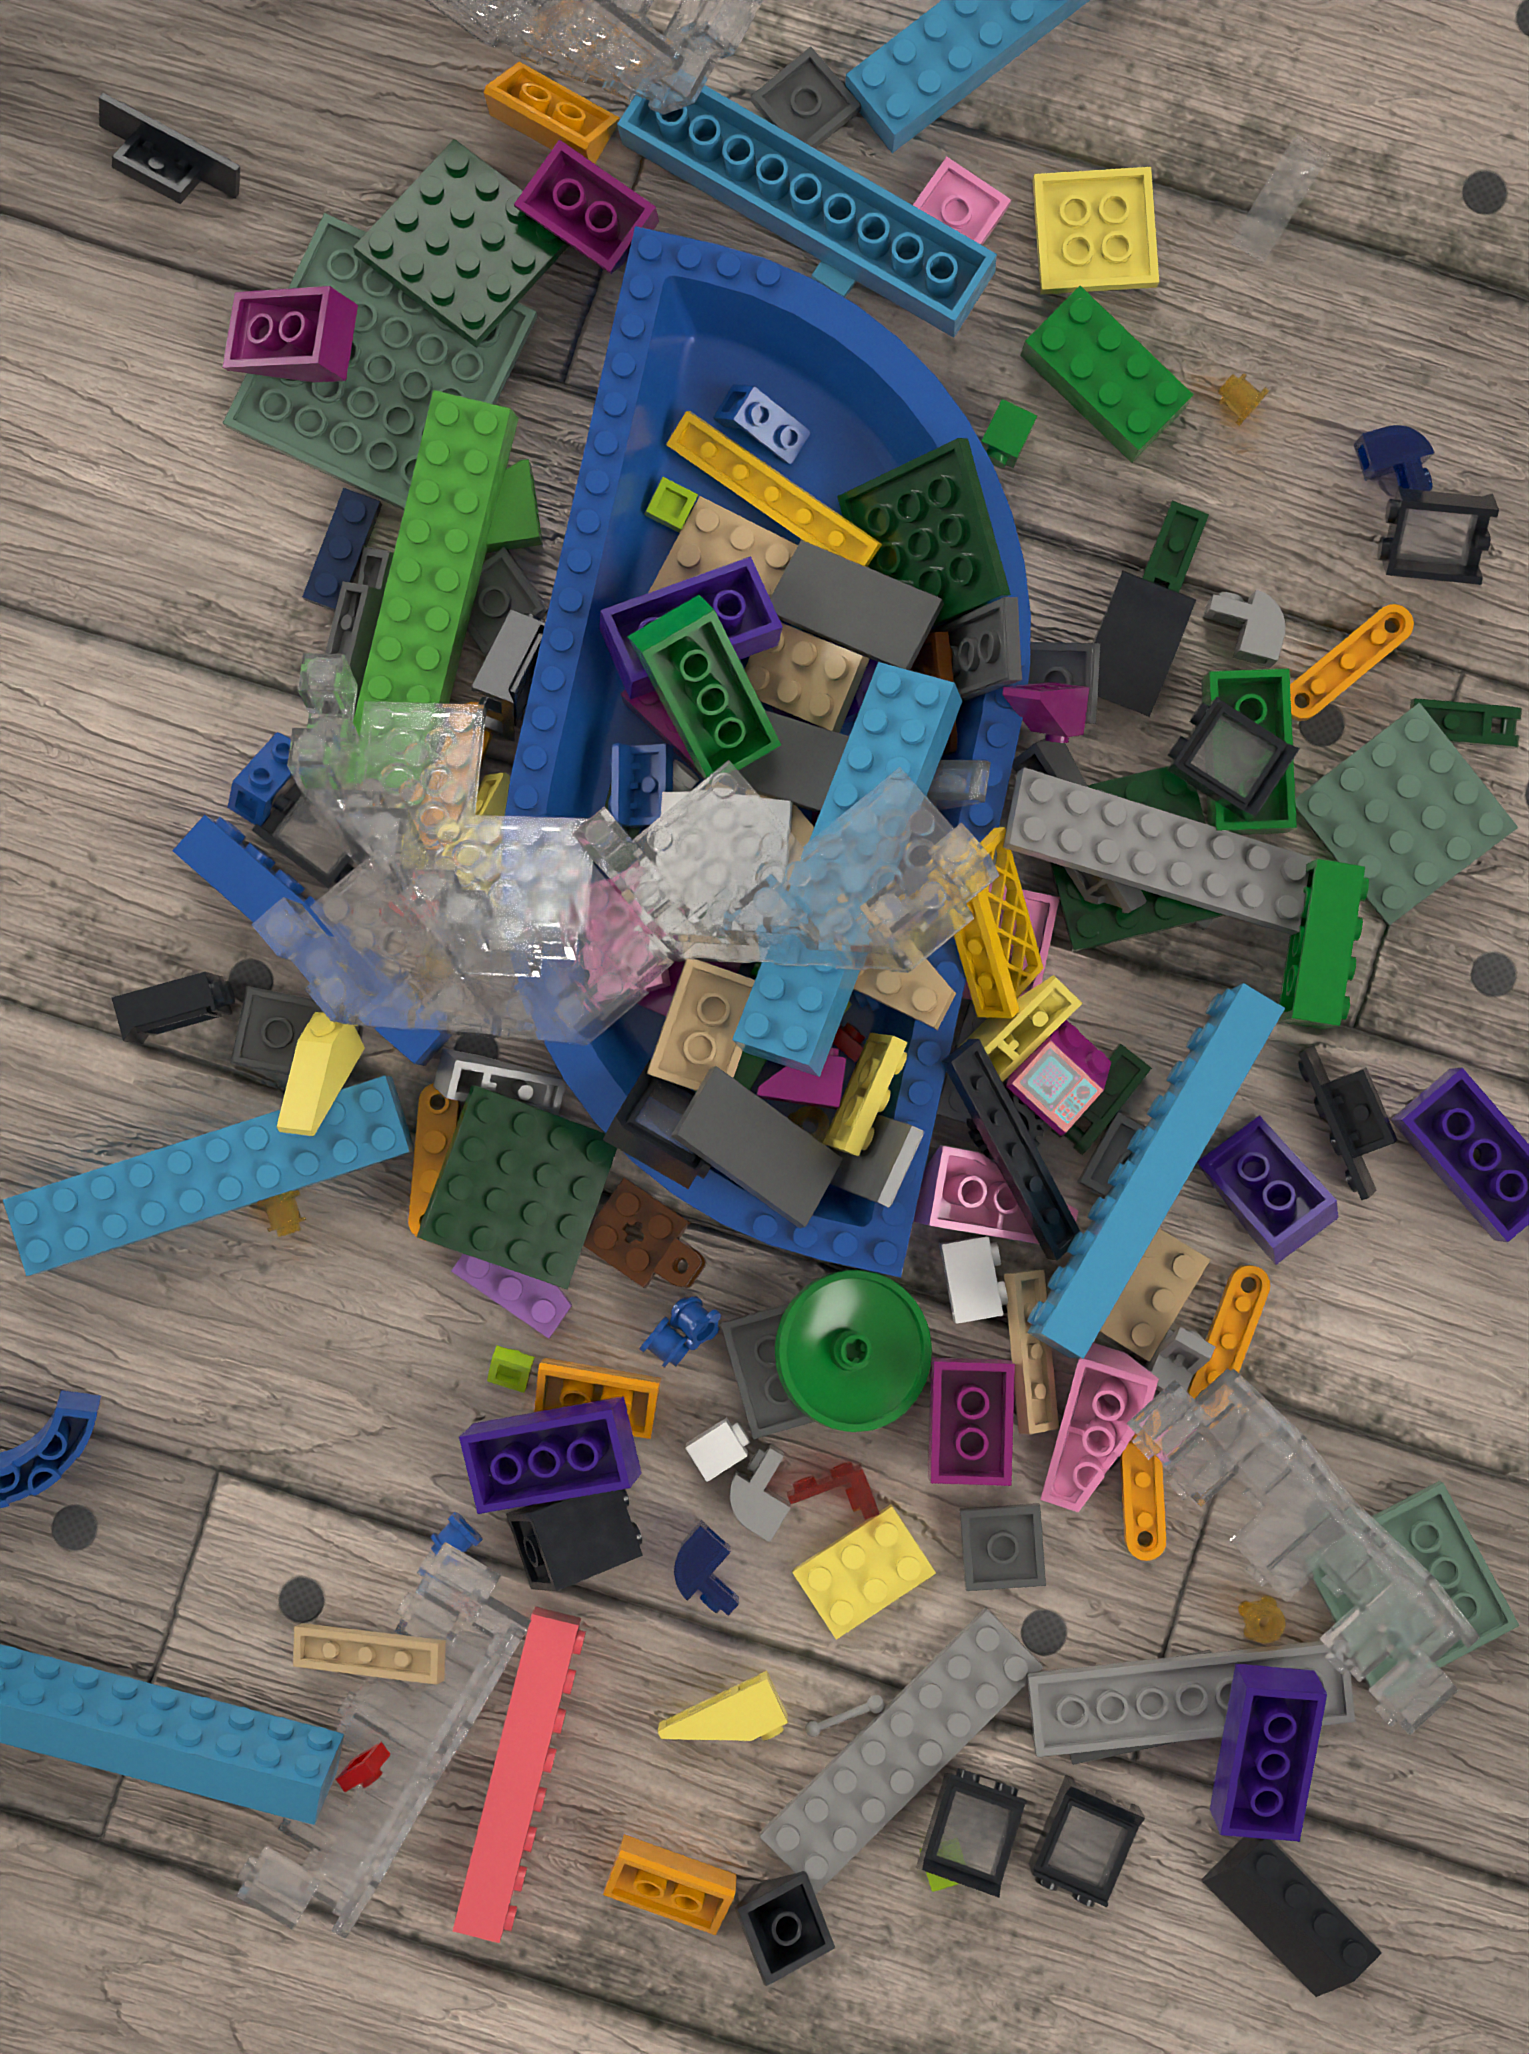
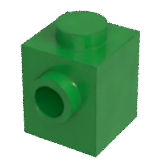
M1001 399L981 444L994 466L1004 468L1007 465L1014 468L1034 427L1037 415L1004 399Z

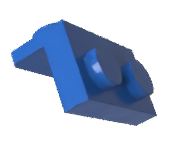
M622 743L612 744V755L609 759V772L612 776L611 796L608 801L611 822L629 828L660 826L662 792H673V746L669 744L629 746Z

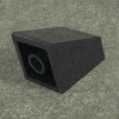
M625 1489L529 1505L506 1513L531 1589L557 1592L643 1556L640 1548L642 1536L638 1526L631 1522L627 1510L629 1497Z

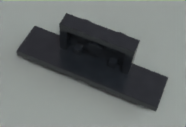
M105 93L99 96V126L126 140L112 156L113 169L179 204L186 199L200 181L233 198L239 195L240 165L200 145L195 140L170 129L161 122L140 113L124 102L118 101Z
M1315 1045L1310 1046L1298 1053L1301 1059L1298 1061L1299 1071L1305 1082H1311L1316 1094L1314 1105L1319 1116L1322 1119L1326 1118L1332 1131L1329 1134L1332 1148L1338 1156H1343L1348 1168L1345 1170V1176L1349 1187L1353 1192L1358 1191L1361 1201L1368 1199L1377 1190L1362 1155L1394 1144L1398 1139L1367 1067L1330 1081Z

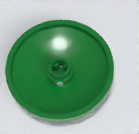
M839 1271L812 1281L792 1299L781 1318L777 1330L775 1361L779 1379L786 1394L793 1404L808 1418L822 1426L835 1430L865 1432L881 1428L895 1421L914 1404L921 1394L931 1366V1336L927 1321L919 1305L895 1281L869 1271Z

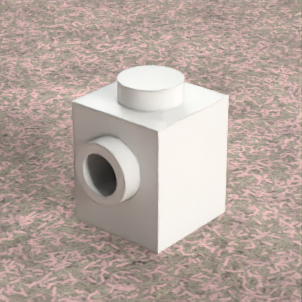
M726 1417L687 1442L685 1448L706 1482L747 1457L748 1450L745 1446L750 1443V1440L738 1422L731 1425Z

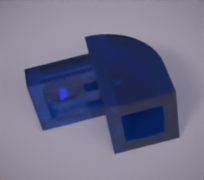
M1402 425L1386 426L1363 433L1354 443L1365 481L1395 472L1399 486H1402L1404 489L1432 490L1433 483L1430 472L1427 468H1423L1422 464L1435 452L1430 442L1417 430Z
M702 1520L687 1535L678 1549L674 1566L676 1585L687 1601L699 1589L702 1592L700 1599L708 1608L715 1613L722 1610L729 1616L739 1605V1596L713 1572L730 1554L731 1546Z

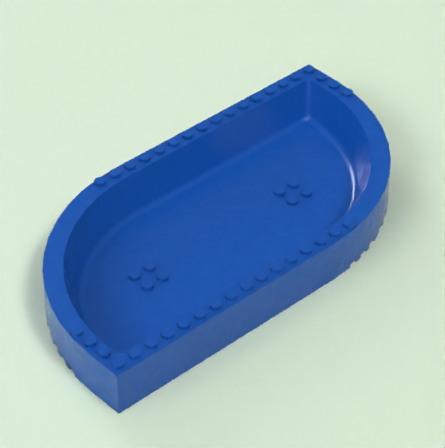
M637 226L634 228L511 772L502 838L501 880L506 927L519 984L538 1033L564 1081L605 1134L648 1061L652 1059L666 1016L627 999L606 1005L595 1004L577 889L628 873L590 862L612 779L609 772L612 744L622 743L629 746L666 743L623 703L621 693L625 690V687L599 630L600 612L608 607L647 594L680 534L644 515L662 477L698 494L694 505L699 496L796 545H799L802 540L666 445L685 412H693L841 516L838 495L957 438H968L1011 595L1008 597H1018L1022 680L1008 686L1028 685L1030 672L1031 612L1025 562L1013 514L993 463L967 417L938 378L896 335L858 305L816 280L760 256L710 242ZM733 384L755 386L810 431L809 437L793 463L783 462L743 429L724 427L713 418ZM780 620L781 623H784V624L790 626L789 623H786V622ZM801 630V631L806 632V633H808V634H811V635H813V636H815V637H818V638H820V639L826 640V639L821 638V637H819V636H817V635H814V634H812V633H810V632H807V631H805V630ZM749 656L740 659L744 670L750 658ZM1003 687L962 702L956 717L957 750L955 753L941 756L898 870L896 904H885L884 906L886 912L955 991L956 995L938 1030L878 1002L879 1010L871 1013L868 1006L861 1009L852 993L849 998V1002L852 1005L843 1014L840 1022L843 1027L847 1022L856 1027L866 1037L862 1042L864 1045L870 1033L892 1035L908 1042L904 1050L907 1053L905 1064L899 1074L893 1075L888 1090L891 1091L889 1101L885 1109L881 1113L878 1112L877 1115L913 1125L923 1130L924 1135L892 1205L888 1208L829 1184L807 1226L798 1228L713 1166H711L704 1179L696 1176L689 1189L625 1153L633 1163L674 1196L717 1222L771 1246L823 1261L901 1278L946 1073L942 1061L950 1055L966 981L936 874L943 867H957L994 828H999L1023 719L1003 696ZM760 701L765 711L773 713L771 705ZM855 721L844 724L840 734L850 736ZM673 751V761L678 760L698 777L699 781L693 787L695 792H706L710 784L706 783ZM724 779L712 786L729 795L746 796L748 793L747 790L726 784ZM798 807L805 817L812 822V811ZM641 827L630 872L641 868L652 827ZM743 962L739 975L755 980L750 977V973L756 962ZM832 1043L831 1048L839 1049L836 1045ZM839 1049L838 1057L846 1058L841 1092L842 1099L858 1060L854 1062ZM767 1060L750 1091L757 1095L758 1087L786 1066ZM648 1098L635 1121L691 1154L693 1153L671 1137L682 1116L655 1100ZM762 1099L821 1143H823L837 1109Z

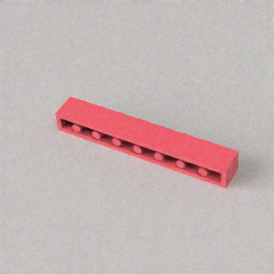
M536 1606L532 1612L453 1932L500 1943L503 1931H512L517 1906L510 1905L513 1891H522L527 1867L521 1866L520 1863L523 1851H532L537 1828L530 1826L533 1811L539 1813L542 1811L547 1788L540 1787L543 1772L551 1773L557 1749L551 1748L550 1743L553 1732L561 1734L566 1710L559 1707L563 1693L571 1694L576 1670L569 1669L572 1655L581 1654L586 1631L579 1630L580 1617Z

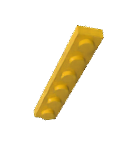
M691 411L685 412L666 444L805 542L865 567H868L882 545Z

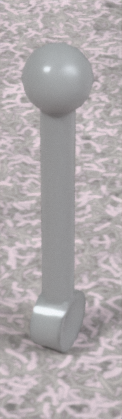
M874 1695L868 1699L867 1704L821 1722H808L805 1726V1731L807 1735L816 1737L821 1730L869 1711L880 1713L884 1709L885 1703L881 1696Z

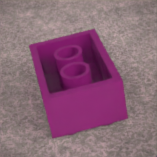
M931 1358L928 1479L931 1484L1012 1486L1015 1364L1011 1360Z

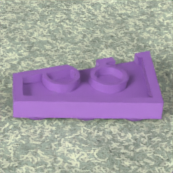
M462 1254L451 1272L548 1339L572 1307V1303L560 1287L466 1254Z

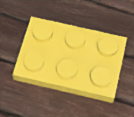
M869 1034L822 1144L855 1156H859L861 1150L868 1148L874 1135L872 1124L878 1112L881 1113L885 1109L889 1101L891 1091L888 1090L893 1075L899 1074L905 1064L907 1053L904 1050L908 1042L892 1035Z
M892 1504L792 1570L795 1578L836 1640L936 1574Z

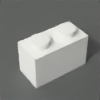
M980 1235L939 1243L953 1321L958 1324L1002 1316V1306L1007 1305L1008 1297L1004 1281L997 1282L994 1266L1001 1265L997 1242L990 1243L989 1236Z

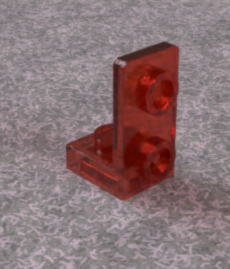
M852 1461L829 1469L831 1475L816 1480L815 1476L812 1475L792 1483L794 1489L787 1492L790 1504H794L851 1482L852 1487L845 1489L853 1512L861 1510L865 1520L880 1514L862 1464L853 1466Z

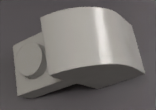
M1259 590L1254 591L1247 603L1242 602L1243 598L1237 594L1221 592L1219 595L1214 594L1206 604L1203 618L1240 627L1232 658L1271 668L1279 659L1285 637V619L1279 605L1269 595Z
M1179 1327L1175 1332L1169 1329L1150 1362L1147 1361L1144 1368L1159 1378L1152 1404L1156 1409L1165 1414H1168L1183 1401L1193 1374L1212 1357L1215 1346L1203 1340L1198 1333Z
M769 1444L765 1452L761 1449L757 1450L747 1467V1470L752 1472L750 1477L737 1469L735 1470L730 1487V1502L736 1518L744 1527L768 1542H771L791 1508L788 1500L766 1488L784 1457V1451L772 1444Z

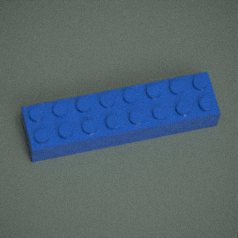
M204 815L172 851L412 1063L426 1066L456 1032L449 1025L453 1018L436 1003L434 1004L430 1001L428 1004H425L420 999L424 992L407 977L404 978L402 975H399L396 978L392 975L390 971L394 966L377 951L375 952L370 948L366 952L360 946L365 940L349 926H345L341 922L337 925L334 924L331 919L335 914L318 899L315 900L312 896L306 899L301 895L305 887L290 874H286L281 869L276 873L272 869L276 862L259 847L256 848L251 843L247 846L242 842L246 836L237 827L222 817L215 821Z

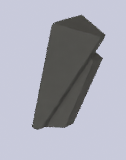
M363 547L358 584L342 582L315 692V699L318 707L326 710L329 716L328 734L349 739L394 555L391 551Z
M1043 739L1034 743L1014 758L1012 768L1016 773L1022 768H1028L1088 787L1066 743L1049 742ZM1064 866L1085 901L1097 905L1108 903L1122 908V912L1127 914L1146 903V898L1141 889Z

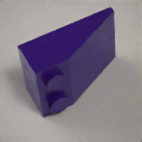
M1260 1115L1197 1161L1199 1168L1233 1214L1275 1265L1339 1218L1337 1200Z

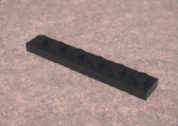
M968 1039L946 1057L942 1063L1046 1258L1057 1261L1068 1251L1071 1242L1078 1232L1081 1231L980 1039Z

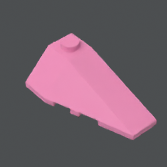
M939 1146L924 1170L913 1222L1039 1244L996 1163L979 1152ZM1067 1204L1077 1222L1078 1210Z
M1092 1343L1084 1359L1078 1360L1040 1500L1079 1512L1103 1480L1115 1460L1125 1450L1134 1434L1148 1418L1159 1378L1125 1352Z

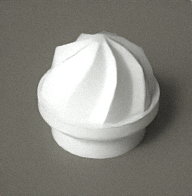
M674 760L673 792H695L693 787L699 781L698 777L684 764Z

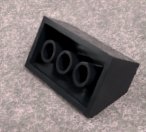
M1243 1837L1201 1879L1315 1997L1354 1982L1382 1954L1371 1937L1273 1839Z

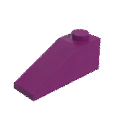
M1055 682L1003 686V696L1020 717H1023L1022 721L1031 732L1045 734V741L1069 743V737L1084 735L1089 687Z

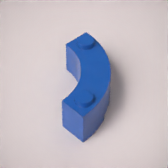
M61 1390L57 1406L45 1426L28 1441L0 1453V1508L8 1507L11 1502L21 1500L32 1494L36 1496L62 1477V1474L80 1457L90 1439L102 1395Z

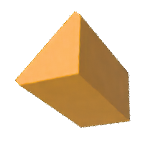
M520 61L487 84L484 90L488 111L492 117L551 150L558 140H561L594 164L620 120L618 116Z
M544 1358L538 1368L534 1412L624 1396L633 1436L651 1439L661 1378Z
M624 1834L603 1895L716 1935L735 1896L736 1874Z

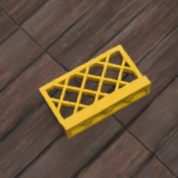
M1005 827L994 828L957 867H943L936 876L977 1017L1012 1019L1020 1010L1017 998L1044 968L1012 851L1003 848L1006 835ZM995 848H996L997 857H996V864L994 865V864H993V859H994V853H995ZM991 873H992L994 876H993L992 889H991V893H990V892H988V891H989V884H990V878H991ZM1005 884H1006V888H1007L1006 898H1005V900H1003L1004 888H1005ZM1001 909H1002V910H1004V911H1003V918H1002V924H1001V929H1000V928H999V920H1000V914H1001ZM1015 921H1016V924H1017V925H1016V932H1015V936H1014V935H1013V929H1014V923H1015ZM1011 944H1012V945H1013V951H1012L1011 964H1010V963H1008V961H1009L1010 949H1011ZM1025 956L1028 966L1022 970Z

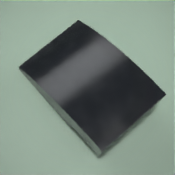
M1122 570L1092 642L1100 644L1098 697L1150 717L1181 642L1196 599Z

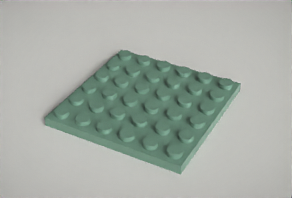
M324 213L288 289L331 286L358 305L346 381L307 382L247 373L223 424L230 430L404 510L433 390L496 405L538 317L537 311L517 303L476 348L354 255L353 246L365 235V231Z

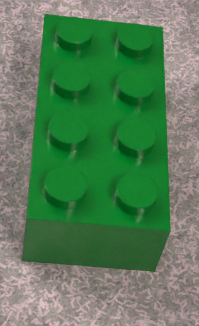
M1081 286L1025 340L1020 354L1031 367L1131 463L1186 409L1194 395Z
M700 595L627 636L696 769L711 786L781 746L772 724L715 610Z
M1289 669L1209 671L1201 680L1202 702L1209 705L1218 696L1221 701L1281 740L1293 745ZM1219 719L1204 742L1205 773L1245 798L1273 753ZM1294 759L1257 816L1248 822L1206 795L1208 825L1216 827V831L1251 835L1288 833L1297 828Z
M1316 859L1306 864V872H1309L1307 886L1303 889V893H1306L1304 908L1300 914L1302 920L1299 932L1289 936L1279 1005L1285 1009L1278 1022L1327 1029L1340 1026L1341 1020H1346L1349 1013L1350 997L1345 996L1347 980L1352 981L1356 970V957L1351 955L1353 943L1359 940L1362 932L1363 919L1358 917L1360 901L1364 902L1367 897L1369 878L1364 877L1365 866Z

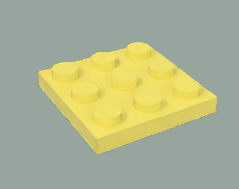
M1151 167L1034 174L1032 181L1040 295L1073 293L1079 286L1087 292L1155 288L1158 286L1159 270Z

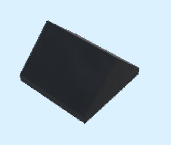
M805 1871L754 1884L735 1907L765 1986L776 1982L835 1949L834 1942Z

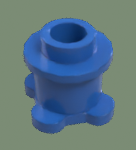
M697 1296L680 1299L671 1310L670 1325L674 1329H681L689 1337L686 1346L690 1350H695L706 1340L713 1339L720 1330L718 1321L722 1316L721 1313L716 1309L708 1312L703 1307L702 1300Z
M666 1316L639 1348L643 1353L646 1349L652 1352L664 1362L661 1365L664 1368L669 1362L676 1367L690 1350L685 1344L689 1337L687 1335L683 1337L667 1324L670 1319Z
M454 1512L448 1518L450 1522L439 1534L433 1533L431 1535V1539L435 1543L431 1547L432 1551L446 1564H449L451 1561L460 1564L462 1562L461 1556L472 1545L477 1546L483 1540L482 1536L459 1513Z

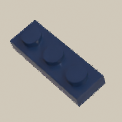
M343 488L302 598L305 601L333 611L336 610L342 582H354L361 563L363 547H367L382 507V503L379 500Z

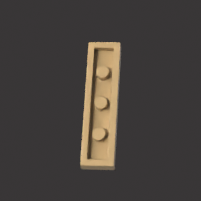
M1044 1270L1004 1274V1281L1008 1297L1007 1313L1012 1362L1015 1364L1014 1388L1019 1434H1034L1059 1429L1052 1347L1027 1333L1032 1325L1027 1322L1031 1311L1039 1301L1045 1303L1047 1299Z
M301 1623L294 1626L293 1667L437 1685L443 1682L445 1678L446 1640Z

